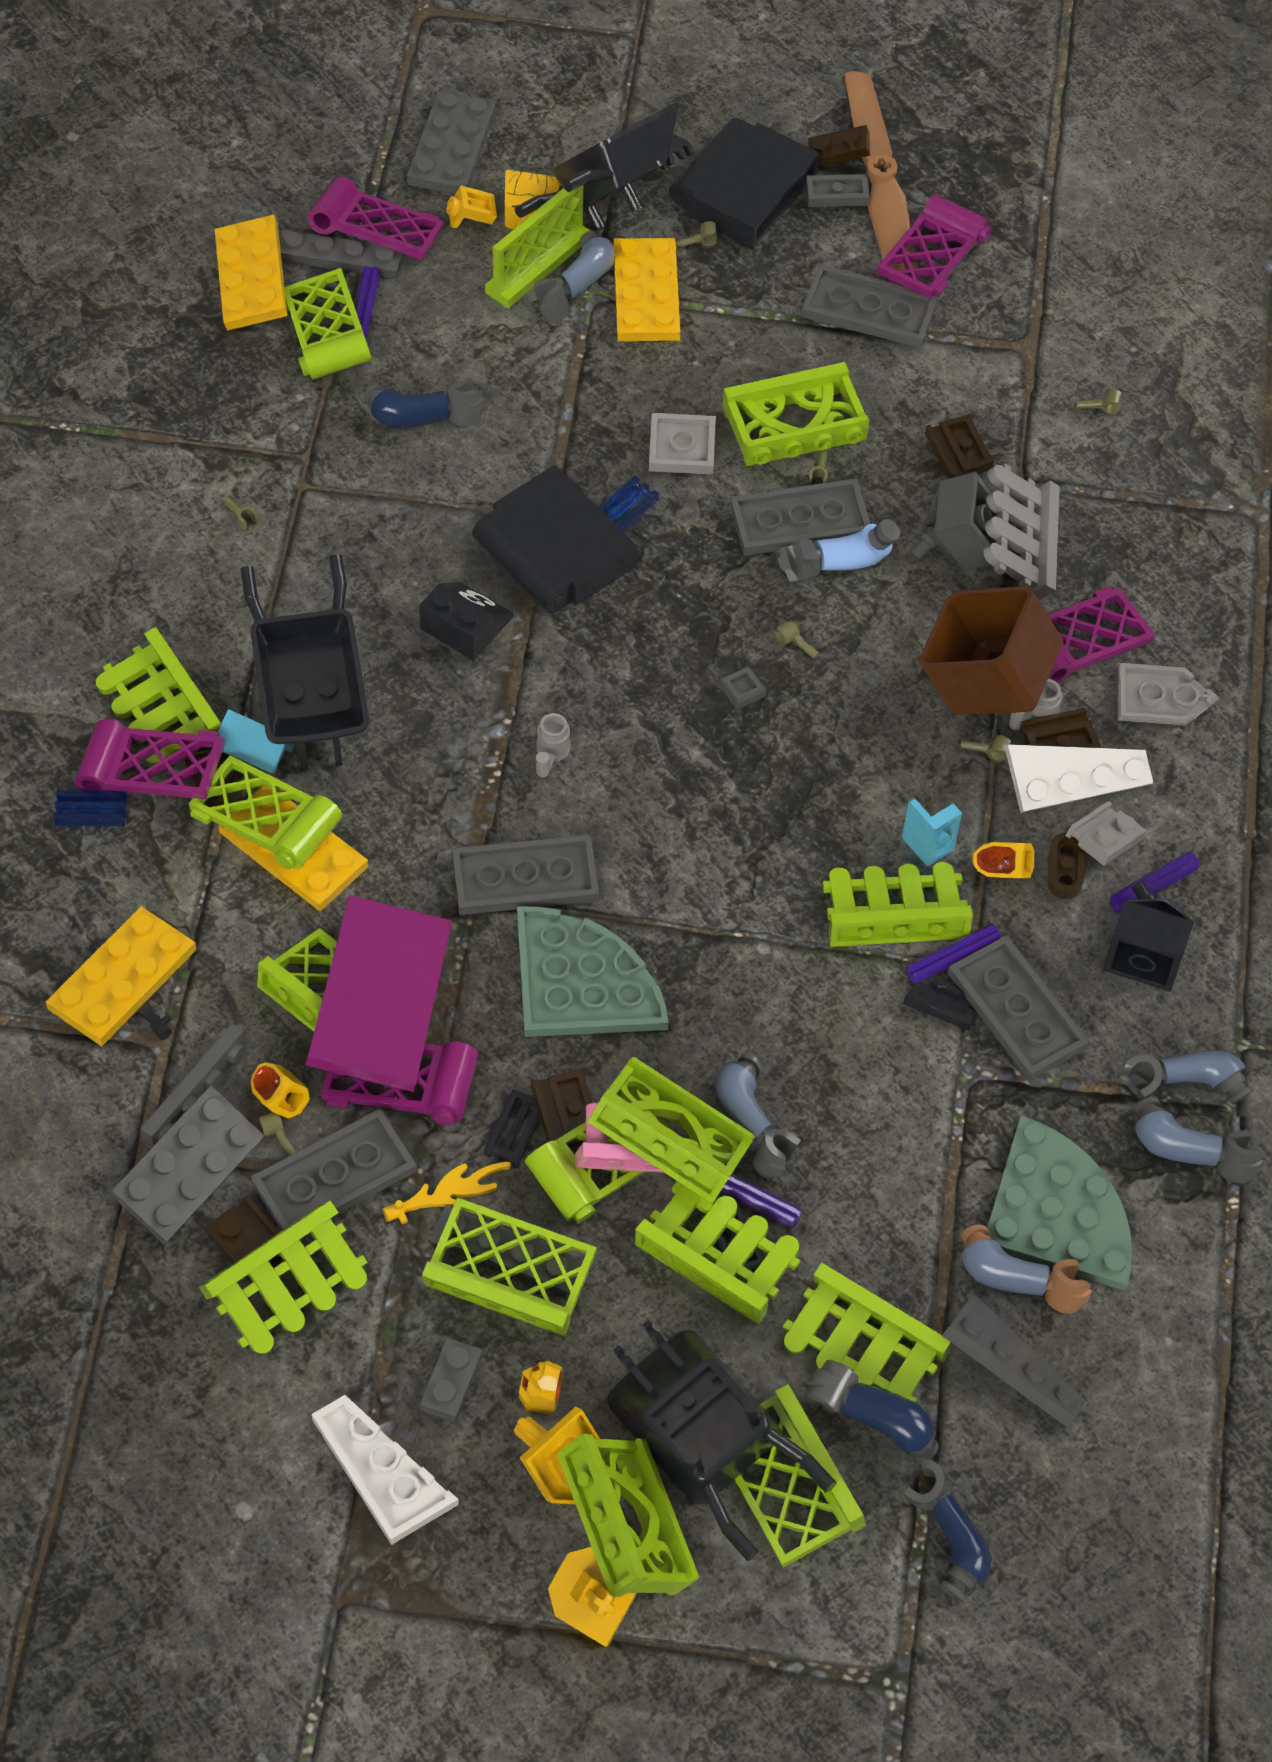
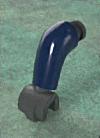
M463 380L449 386L447 396L444 391L421 395H404L395 389H385L380 384L370 386L364 395L365 402L371 406L372 416L389 428L419 427L445 420L448 417L450 422L455 425L471 426L480 422L481 413L485 409V397H482L481 390L473 389L466 392V383Z
M827 1360L820 1369L814 1370L808 1379L807 1384L809 1387L805 1395L823 1404L821 1407L825 1412L833 1414L844 1412V1415L880 1430L890 1437L900 1450L911 1452L918 1461L931 1459L937 1453L938 1443L933 1437L934 1425L922 1407L915 1402L886 1389L858 1383V1376L851 1369L833 1360Z
M921 1460L925 1476L936 1481L933 1489L926 1494H920L907 1487L903 1494L906 1500L915 1507L922 1510H932V1514L951 1547V1556L948 1561L952 1567L947 1573L950 1579L948 1582L943 1580L939 1586L958 1601L964 1602L966 1599L964 1594L966 1589L971 1591L976 1583L984 1585L990 1575L992 1558L989 1547L969 1516L951 1495V1488L943 1468L932 1460Z

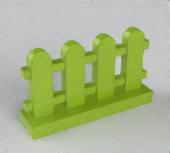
M156 627L144 633L150 645L143 649L138 645L132 649L134 652L132 656L113 667L110 663L103 666L105 672L96 679V686L102 694L110 695L118 691L121 695L111 705L116 717L126 719L134 715L137 719L128 728L163 731L180 721L183 726L173 731L174 733L198 735L199 730L218 732L221 726V722ZM162 664L165 669L158 673L155 668ZM148 673L149 679L131 690H127L126 685ZM178 688L181 693L174 697L171 691ZM164 697L165 703L147 714H143L141 711L143 708ZM194 712L197 717L190 721L187 715ZM133 740V742H135V743L145 742V741H136V740ZM170 744L161 749L160 752L167 758L182 748L179 744ZM156 753L145 759L150 767L161 761Z
M947 862L936 863L933 866L932 875H920L919 869L913 864L900 866L898 877H885L884 870L878 866L867 867L864 870L863 879H851L849 872L844 868L832 869L829 873V881H823L822 885L823 893H830L833 907L827 908V918L830 920L828 935L830 947L958 940L970 934L973 918L971 905L967 904V900H960L957 886L962 885V874L954 873L953 866ZM934 887L937 902H925L922 888ZM900 889L902 904H890L888 890ZM865 891L867 906H855L853 892Z
M676 1182L671 1189L675 1196L662 1213L654 1210L650 1215L651 1222L643 1219L635 1229V1245L759 1325L767 1314L769 1300L767 1296L774 1300L779 1293V1289L775 1285L788 1267L795 1271L800 1265V1260L796 1258L799 1252L798 1240L793 1236L786 1235L774 1244L765 1238L768 1232V1223L762 1216H752L745 1224L734 1218L737 1213V1203L732 1197L722 1196L712 1204L686 1186ZM697 1208L706 1215L691 1233L683 1228L682 1225ZM728 1228L737 1235L722 1253L714 1248L713 1245L724 1230ZM758 1247L768 1255L753 1273L745 1268L744 1265ZM705 1256L715 1262V1264L706 1259ZM736 1276L746 1282V1284L737 1279Z
M331 1200L322 1203L199 1286L206 1299L217 1296L221 1304L215 1308L220 1316L227 1312L242 1334V1337L237 1340L241 1348L249 1345L255 1353L263 1354L269 1352L274 1345L273 1336L269 1332L270 1329L280 1323L282 1328L288 1332L301 1330L305 1324V1317L300 1309L310 1302L317 1310L326 1311L331 1309L336 1303V1295L332 1287L340 1281L351 1290L359 1289L365 1285L367 1275L362 1266L368 1262L363 1255L356 1258L341 1236L346 1231L342 1222L335 1226L330 1219L339 1213ZM311 1233L315 1240L304 1247L299 1239ZM319 1249L322 1250L336 1272L327 1279L324 1278L310 1256ZM280 1254L284 1261L273 1268L268 1260ZM288 1270L291 1271L305 1292L295 1301L279 1278L280 1275ZM248 1275L252 1283L241 1289L237 1281ZM257 1291L260 1292L274 1314L264 1322L248 1300V1297Z
M821 1262L813 1275L814 1285L817 1288L815 1291L809 1287L807 1288L803 1298L807 1299L808 1302L794 1323L787 1319L783 1325V1330L788 1332L784 1338L786 1351L792 1355H799L809 1345L820 1352L816 1359L818 1369L827 1360L839 1362L847 1366L858 1376V1383L886 1389L916 1403L917 1398L912 1396L913 1392L925 1373L933 1376L938 1366L932 1363L934 1359L941 1363L945 1361L951 1351V1342L941 1334ZM839 1300L849 1306V1308L845 1310L835 1303ZM830 1313L838 1318L840 1322L827 1342H824L816 1337L815 1334ZM871 1319L879 1324L881 1328L879 1330L868 1324V1321ZM862 1333L871 1338L872 1342L860 1361L857 1362L847 1356V1354ZM903 1339L914 1346L912 1350L900 1343ZM895 1353L905 1359V1361L890 1382L881 1377L880 1373L892 1354Z

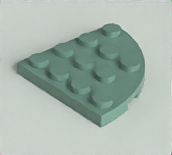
M517 906L525 1037L668 1030L669 1022L666 1005L659 986L655 984L654 979L646 969L645 962L620 937L587 918H584L582 921L563 915L561 910Z
M1020 1116L988 1223L989 1237L991 1240L997 1241L1008 1255L1021 1260L1048 1265L1051 1269L1059 1261L1077 1259L1079 1267L1075 1276L1126 1291L1132 1266L1131 1232L1125 1210L1111 1181L1099 1165L1072 1140L1038 1121Z

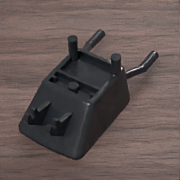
M677 102L551 169L562 188L567 192H571L583 185V209L595 231L606 226L595 205L596 202L621 189L633 212L643 206L632 185L633 182L659 168L662 170L666 169L667 164L668 166L673 165L674 157L672 153L680 160L685 159L686 155L690 156L693 154L691 144L687 140L673 134L679 109ZM558 192L537 195L515 207L516 215L522 218L534 212Z
M340 554L329 557L334 587L332 610L266 618L258 600L254 567L245 566L240 569L244 598L254 619L250 633L265 734L267 739L273 744L298 743L302 771L308 770L305 743L332 739L336 766H342L339 738L364 732L369 725L354 622L351 613L344 609L347 583L343 558Z
M647 1320L642 1326L658 1348L636 1366L632 1359L624 1354L623 1349L619 1345L613 1349L614 1354L628 1371V1374L608 1394V1406L636 1439H646L653 1459L692 1502L696 1504L708 1502L722 1534L746 1561H750L757 1555L759 1550L737 1525L732 1522L719 1495L726 1486L773 1446L798 1462L825 1493L831 1491L837 1482L811 1454L781 1434L780 1426L695 1332L684 1330L668 1341H665L660 1332L655 1331L651 1322Z

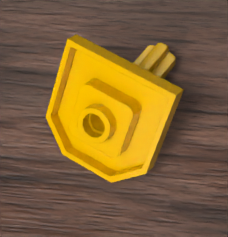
M576 1406L549 1431L545 1430L531 1417H521L517 1421L514 1433L531 1448L520 1457V1460L547 1501L555 1504H575L557 1452L582 1434H593L595 1439H600L583 1410Z
M592 1547L568 1553L548 1587L555 1616L605 1647L609 1646L638 1594L626 1593L621 1597H613L608 1592Z

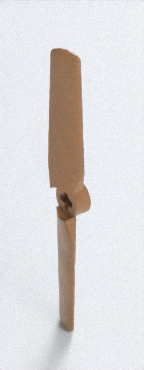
M850 71L846 72L844 76L853 128L867 125L870 132V156L862 157V160L867 168L868 182L872 184L869 206L867 207L883 260L911 227L906 196L896 181L897 163L892 158L893 152L872 78L863 72ZM914 246L905 247L907 253H915ZM917 261L911 262L913 269L918 268ZM904 263L891 264L889 266L897 271L906 270ZM888 279L889 282L898 284V283H896V282H894V281Z

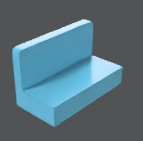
M229 709L218 730L220 737H223L225 741L222 752L269 773L276 771L284 751L292 753L295 744L271 743L266 737L263 724Z
M912 799L908 802L902 838L928 867L955 850L962 812L953 803L931 817L916 799Z

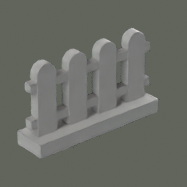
M996 465L988 470L987 475L989 481L998 490L986 497V503L997 516L985 523L987 534L995 539L996 543H992L984 549V557L989 564L994 566L996 573L1000 575L1006 573L1019 581L1020 587L1029 586L1038 600H1041L1056 591L1060 486L1049 481L1037 488L1035 487V481L1030 478L1027 480L1022 479L1011 472L1009 465ZM1010 496H1012V497H1014L1015 499H1017V500H1019L1020 502H1022L1023 505L1020 504V503H1018V502L1015 501L1014 499L1010 498ZM1008 521L1021 528L1022 531L1009 524ZM1007 547L1020 554V557L1007 550Z

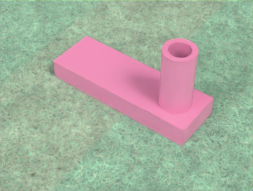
M598 1103L586 1105V1142H583L575 1153V1168L664 1173L623 1145L608 1144V1136L587 1123Z

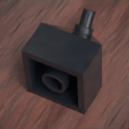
M1141 881L1132 887L1138 899L1125 900L1103 970L1171 992L1194 921L1172 903L1159 899L1156 894H1151L1146 884Z

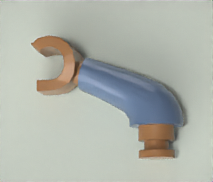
M973 1225L963 1231L962 1240L965 1244V1249L962 1253V1261L966 1270L975 1281L987 1287L1007 1292L1043 1296L1045 1293V1300L1048 1305L1061 1313L1071 1314L1078 1312L1080 1307L1089 1301L1092 1291L1089 1289L1090 1283L1083 1279L1074 1280L1079 1267L1077 1259L1059 1261L1054 1265L1052 1272H1049L1048 1265L1029 1262L1008 1255L997 1241L991 1240L988 1229L984 1225Z

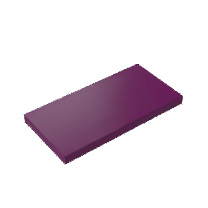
M349 895L306 1066L414 1092L452 921Z

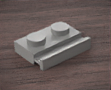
M1109 801L1072 824L1066 834L1069 839L1075 837L1079 841L1078 846L1103 866L1142 841L1147 832L1132 817L1126 815L1121 810L1115 812L1111 808L1112 803Z

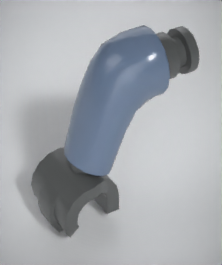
M588 231L581 236V255L559 278H547L533 283L537 300L541 303V314L547 322L555 323L564 319L570 311L567 298L569 300L575 298L606 274L613 266L615 259L614 247L608 239L601 237L598 232Z
M1217 1050L1184 1054L1160 1059L1159 1061L1151 1055L1138 1054L1126 1059L1116 1073L1128 1077L1131 1072L1139 1071L1147 1076L1149 1085L1141 1089L1136 1095L1139 1101L1149 1098L1155 1093L1161 1081L1164 1084L1205 1083L1209 1084L1212 1089L1220 1087L1224 1094L1229 1093L1232 1097L1229 1100L1231 1105L1238 1103L1254 1091L1251 1086L1246 1087L1244 1084L1247 1079L1242 1074V1071L1246 1066L1240 1058L1229 1052Z
M743 1054L738 1059V1062L726 1064L721 1069L717 1078L716 1095L727 1117L754 1134L755 1138L751 1145H759L753 1157V1166L756 1172L767 1180H771L774 1177L781 1178L786 1170L787 1162L785 1156L790 1158L801 1140L786 1130L772 1129V1123L754 1098V1092L757 1087L755 1080L763 1071L762 1064L756 1057L750 1054Z
M1145 1098L1136 1104L1134 1110L1139 1117V1121L1136 1124L1135 1131L1149 1152L1178 1162L1210 1166L1217 1165V1170L1221 1176L1234 1183L1249 1182L1253 1175L1261 1171L1264 1164L1262 1160L1263 1153L1256 1149L1246 1150L1251 1137L1248 1130L1231 1132L1226 1137L1225 1142L1222 1143L1221 1136L1194 1131L1180 1125L1171 1113L1163 1111L1161 1103L1157 1098Z

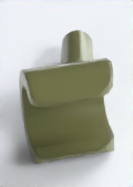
M713 221L702 223L700 233L675 241L677 249L700 242L705 246L715 245L718 239L716 223Z
M1111 389L1106 392L1104 399L1076 401L1077 409L1097 408L1102 409L1109 415H1115L1120 410L1122 404L1120 400L1122 393L1119 390Z
M821 451L818 465L810 469L808 485L812 484L814 478H821L823 480L822 483H827L828 472L825 466L828 452Z
M229 496L223 498L222 502L237 517V526L240 530H247L245 518H249L253 523L257 524V512L254 508L249 506L241 508Z
M786 622L777 627L778 632L775 633V637L782 646L793 641L796 646H799L813 659L818 656L819 652L800 636V631L794 622Z
M997 735L991 744L962 740L961 749L981 751L982 753H987L993 761L1001 762L1007 757L1005 746L1010 744V740L1002 735Z
M270 1113L259 1117L264 1137L276 1134L278 1141L288 1156L297 1152L287 1138L278 1114Z

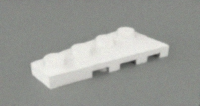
M1030 745L1005 746L1020 813L1153 784L1146 750Z
M346 1395L311 1414L314 1424L391 1545L459 1505L458 1498L449 1490L446 1491L439 1485L433 1475L424 1467L421 1468L396 1441L393 1442L380 1430V1427Z

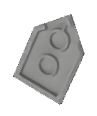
M1118 663V721L1186 726L1216 703L1219 697L1212 690H1206L1194 679L1195 676L1185 667Z

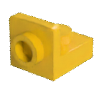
M460 186L454 197L451 196L448 200L446 212L449 215L452 228L457 229L464 218L491 225L497 218L494 194Z

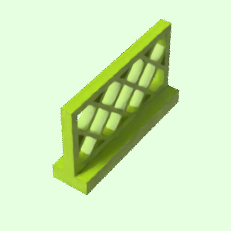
M583 185L571 192H567L563 188L492 247L493 278L485 284L486 294L509 309L534 287L533 283L543 280L581 248V236L590 231L583 226Z
M320 928L275 960L267 956L258 963L257 987L313 1032L315 1031L324 993H315L308 988V983L327 984L329 974L308 973V964L330 965L331 968L337 944L335 939ZM321 943L330 950V955L309 954V949ZM288 964H304V973H289L284 967Z
M457 1197L432 1259L425 1266L422 1278L425 1286L566 1336L571 1323V1315L597 1253V1247ZM462 1210L476 1214L482 1226L461 1235L457 1221ZM483 1217L492 1220V1222L486 1224ZM500 1225L512 1227L517 1239L496 1247L489 1230ZM455 1230L457 1237L450 1240L452 1233ZM518 1230L526 1232L528 1234L520 1236ZM485 1233L492 1250L471 1258L464 1241ZM536 1237L547 1240L551 1252L531 1260L524 1243ZM461 1243L468 1259L467 1261L455 1266L441 1262L446 1249ZM553 1243L562 1245V1247L555 1249ZM520 1245L527 1262L507 1271L499 1254ZM570 1250L586 1254L581 1267L566 1273L559 1255ZM495 1256L503 1273L490 1279L479 1276L475 1264ZM555 1258L562 1275L541 1283L534 1266ZM471 1267L473 1273L467 1272L464 1269ZM530 1269L538 1286L524 1292L515 1289L510 1277ZM577 1276L575 1283L572 1286L569 1279ZM506 1279L508 1286L498 1282ZM565 1281L570 1291L565 1307L550 1302L545 1290ZM541 1292L543 1299L533 1295Z
M789 1384L775 1391L776 1395L764 1401L761 1405L767 1412L775 1410L780 1419L781 1434H783L785 1427L790 1436L788 1439L811 1454L837 1484L828 1493H825L817 1485L813 1500L793 1495L798 1475L812 1478L804 1469H800L801 1466L798 1462H796L795 1467L774 1462L778 1448L775 1446L772 1447L768 1460L759 1458L754 1462V1464L766 1467L761 1486L745 1482L742 1474L735 1479L738 1488L783 1568L850 1530L852 1533H855L866 1526L862 1511ZM772 1468L792 1474L787 1493L767 1488ZM750 1490L758 1492L756 1501ZM821 1493L828 1504L819 1502ZM764 1494L785 1500L779 1519L763 1515L760 1507ZM791 1501L811 1507L806 1526L785 1521ZM817 1509L832 1512L839 1525L826 1532L811 1528ZM769 1524L777 1526L775 1534L771 1530ZM783 1527L802 1532L803 1537L800 1546L785 1554L779 1544ZM809 1535L816 1536L812 1540L808 1541Z

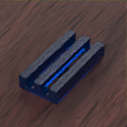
M636 476L631 478L599 507L614 522L621 515H624L642 496L645 497L616 524L623 532L659 500V492L655 489L651 492L649 485L645 482L641 485L639 483L640 479Z
M57 790V801H55L56 813H54L55 826L125 827L127 792ZM64 811H84L85 814L64 813ZM99 812H118V814H98V813H99Z

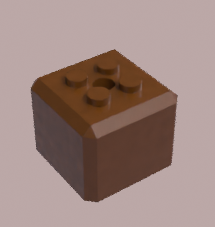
M1029 586L956 591L946 598L918 662L953 715L1031 712L1037 706L1064 641Z

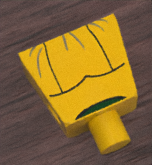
M506 170L505 226L509 229H515L534 213L532 212L519 218L515 213L516 206L537 195L561 191L563 188L556 177Z

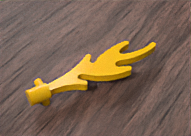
M501 1162L486 1166L465 1179L461 1178V1176L467 1171V1164H462L443 1177L433 1195L427 1194L429 1186L424 1184L421 1190L406 1202L402 1203L401 1200H397L394 1204L382 1208L384 1217L387 1222L399 1218L401 1224H405L408 1222L405 1215L406 1212L428 1207H445L446 1205L453 1207L456 1200L451 1197H475L496 1191V1183L480 1185L478 1182L492 1173L509 1170L511 1163Z

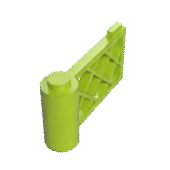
M341 268L285 287L287 311H290L304 355L298 358L304 376L311 375L312 380L373 360ZM336 281L340 282L333 292L324 290L327 284ZM303 292L309 293L304 302L292 299V296ZM318 296L327 299L322 307L312 305ZM336 302L346 304L340 313L331 310ZM306 312L316 314L310 323L301 321ZM325 317L334 320L329 329L319 326ZM343 323L355 326V329L343 333L338 332ZM313 333L323 336L320 341L307 345V341Z
M231 755L215 772L207 799L193 798L189 802L190 810H192L190 812L191 817L207 825L213 821L274 852L275 860L286 869H300L342 819L341 810L327 797L322 795L312 797ZM232 769L244 774L245 777L243 781L225 784L224 781ZM264 785L272 788L273 794L257 798L252 796L251 788ZM247 789L248 800L234 803L228 802L227 793ZM223 794L224 805L208 807L203 804L209 797ZM292 799L300 802L295 810L280 811L279 802ZM275 803L277 814L256 818L255 807ZM251 809L252 819L239 822L231 819L232 812ZM279 823V829L271 839L259 833L258 827Z
M655 1116L661 1124L675 1132L666 1118ZM586 1122L557 1140H552L542 1145L525 1160V1164L567 1222L575 1220L577 1224L585 1221L595 1213L596 1210L593 1206L645 1173L643 1171L602 1169L611 1171L612 1176L610 1184L599 1190L591 1179L592 1169L575 1168V1155L567 1145L575 1139L586 1141ZM608 1138V1144H620ZM618 1173L624 1174L623 1176L617 1179Z

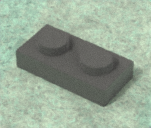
M867 174L806 176L808 207L869 206L870 195Z
M446 1338L420 1402V1411L456 1423L482 1359L483 1349Z

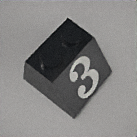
M462 582L439 583L419 605L420 629L473 661L513 618V612Z

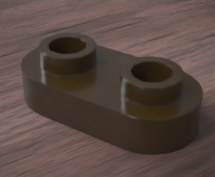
M1067 833L1058 834L1053 838L1048 859V888L1052 894L1062 899L1076 897L1081 892L1085 872V851L1078 846L1079 841L1075 837L1069 839L1066 836ZM1066 852L1071 856H1063L1061 853ZM1060 882H1067L1070 886L1062 885Z

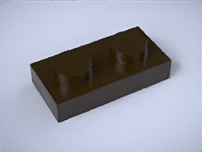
M867 125L810 137L808 138V148L819 153L818 167L870 156V132Z

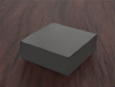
M749 666L720 679V688L737 710L766 697L765 687Z

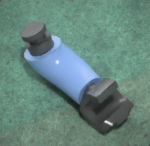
M884 519L878 525L868 524L861 531L848 536L816 540L815 542L811 539L799 538L795 541V545L778 548L780 557L777 559L781 571L785 572L789 582L793 583L808 581L818 576L820 570H854L876 565L891 552L892 543L900 537V530L895 522Z

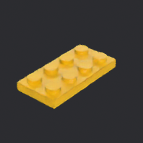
M274 214L216 228L215 239L223 323L227 331L288 316L278 222Z
M614 238L617 341H680L675 238Z
M264 785L252 796L257 798L273 794L272 788ZM291 800L279 802L281 812L295 810L298 807ZM275 803L255 807L256 818L277 814ZM251 809L233 812L231 819L237 822L252 819ZM279 823L258 827L259 833L271 839L278 831ZM218 825L221 835L320 912L368 868V860L332 832L328 834L300 869H286L275 860L274 852Z
M141 906L46 1001L47 1009L100 1046H103L196 951V943Z

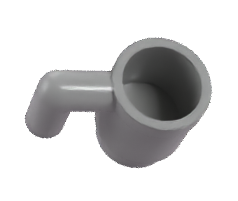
M1048 679L1035 709L1031 712L1011 713L1009 727L1012 730H1019L1021 721L1060 713L1062 693L1059 684L1054 680Z
M556 713L545 715L537 729L538 754L536 755V774L542 778L548 776L553 762L566 758L571 749L570 727L566 719Z

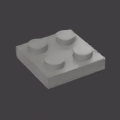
M652 413L649 471L713 474L716 416Z

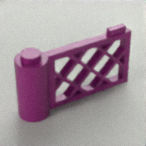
M335 177L331 180L308 214L310 227L319 234L328 235L337 230L420 260H424L443 230L445 222L440 220L441 217L423 211V213L359 192L356 185L346 177ZM362 204L373 209L363 211L360 205ZM389 216H397L402 219L392 221ZM380 218L383 222L372 223L370 219ZM361 221L363 225L357 226L349 222ZM418 226H426L431 229L421 231ZM409 228L411 232L401 233L398 229ZM390 231L392 235L386 236L379 232ZM419 241L421 247L409 244L408 242Z
M933 194L928 200L923 213L877 266L876 273L929 299L933 295L939 297L948 287L949 281L946 279L973 247H978L981 243L986 244L992 233V227L989 226L990 220L937 194ZM924 226L935 231V234L922 236L920 229ZM956 241L963 246L949 249L946 242ZM939 243L941 246V250L928 251L925 244ZM918 245L921 251L907 253L905 247ZM945 258L947 261V265L934 266L932 262L933 259ZM925 261L927 267L913 269L911 262ZM904 263L906 270L897 271L889 266L891 264ZM931 276L933 282L928 286L918 281L917 277Z
M1109 586L1096 591L1093 594V598L1048 615L1053 624L1057 623L1070 627L1068 636L1059 633L1064 642L1048 679L1054 680L1059 684L1070 673L1153 642L1156 635L1120 588L1113 590ZM1116 601L1123 610V613L1121 615L1105 610L1104 606ZM1086 613L1096 616V623L1093 625L1076 620L1077 615ZM1101 618L1119 623L1118 632L1100 627ZM1123 626L1136 628L1141 635L1133 637L1123 634ZM1073 629L1091 633V641L1087 642L1071 637ZM1096 635L1115 641L1114 645L1108 648L1094 644ZM1072 646L1088 651L1087 656L1075 660L1068 651V647Z
M113 718L99 720L93 728L75 778V784L82 791L92 795H104L108 790L207 799L225 741L223 737H220L219 732L199 730L198 735L125 728L120 721ZM133 740L147 741L150 745L134 755L130 752ZM170 744L180 745L182 749L167 758L160 752L161 749ZM202 747H212L211 753L199 761L192 754ZM156 753L161 761L144 771L139 762ZM188 756L193 765L176 774L171 766ZM133 766L140 773L130 780H119L121 774ZM165 769L172 776L161 784L152 783L150 778ZM197 772L202 775L199 787L185 786L182 782Z
M448 1042L444 1046L425 1043L422 1055L433 1057L431 1064L418 1072L416 1083H419L424 1090L421 1101L406 1100L401 1093L405 1090L389 1086L390 1090L380 1096L371 1095L366 1087L375 1082L360 1081L359 1078L351 1077L356 1083L345 1091L332 1089L334 1081L343 1076V1074L331 1071L326 1073L321 1097L323 1100H327V1106L348 1109L349 1104L352 1103L429 1114L433 1117L434 1122L440 1125L451 1126L463 1119L479 1053L474 1047L462 1042Z

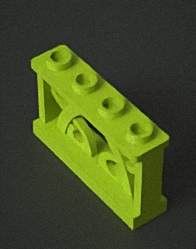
M845 362L724 388L722 410L731 424L746 466L762 465L769 461L787 457L793 458L814 451H825L832 447L856 444L867 439L870 421L868 416L865 415L849 378V370ZM841 393L845 402H833L834 395ZM796 403L802 408L818 412L804 428L794 427L776 420L783 413L785 405ZM831 410L844 411L848 413L852 418L844 419V416L841 413ZM747 414L752 419L746 426L741 416ZM761 426L759 439L752 440L750 433L755 428Z
M631 1057L624 1069L604 1093L587 1121L596 1129L712 1204L755 1138L753 1133L635 1057ZM655 1116L664 1117L688 1133L690 1139L683 1138L661 1124Z
M582 1434L557 1452L606 1587L613 1597H621L626 1593H667L668 1595H676L698 1580L699 1574L646 1439L638 1438L635 1441L595 1439L593 1434ZM616 1463H617L618 1468H619V1471H618V1472H617V1470H616ZM621 1496L635 1509L642 1528L640 1539L626 1522L619 1503Z

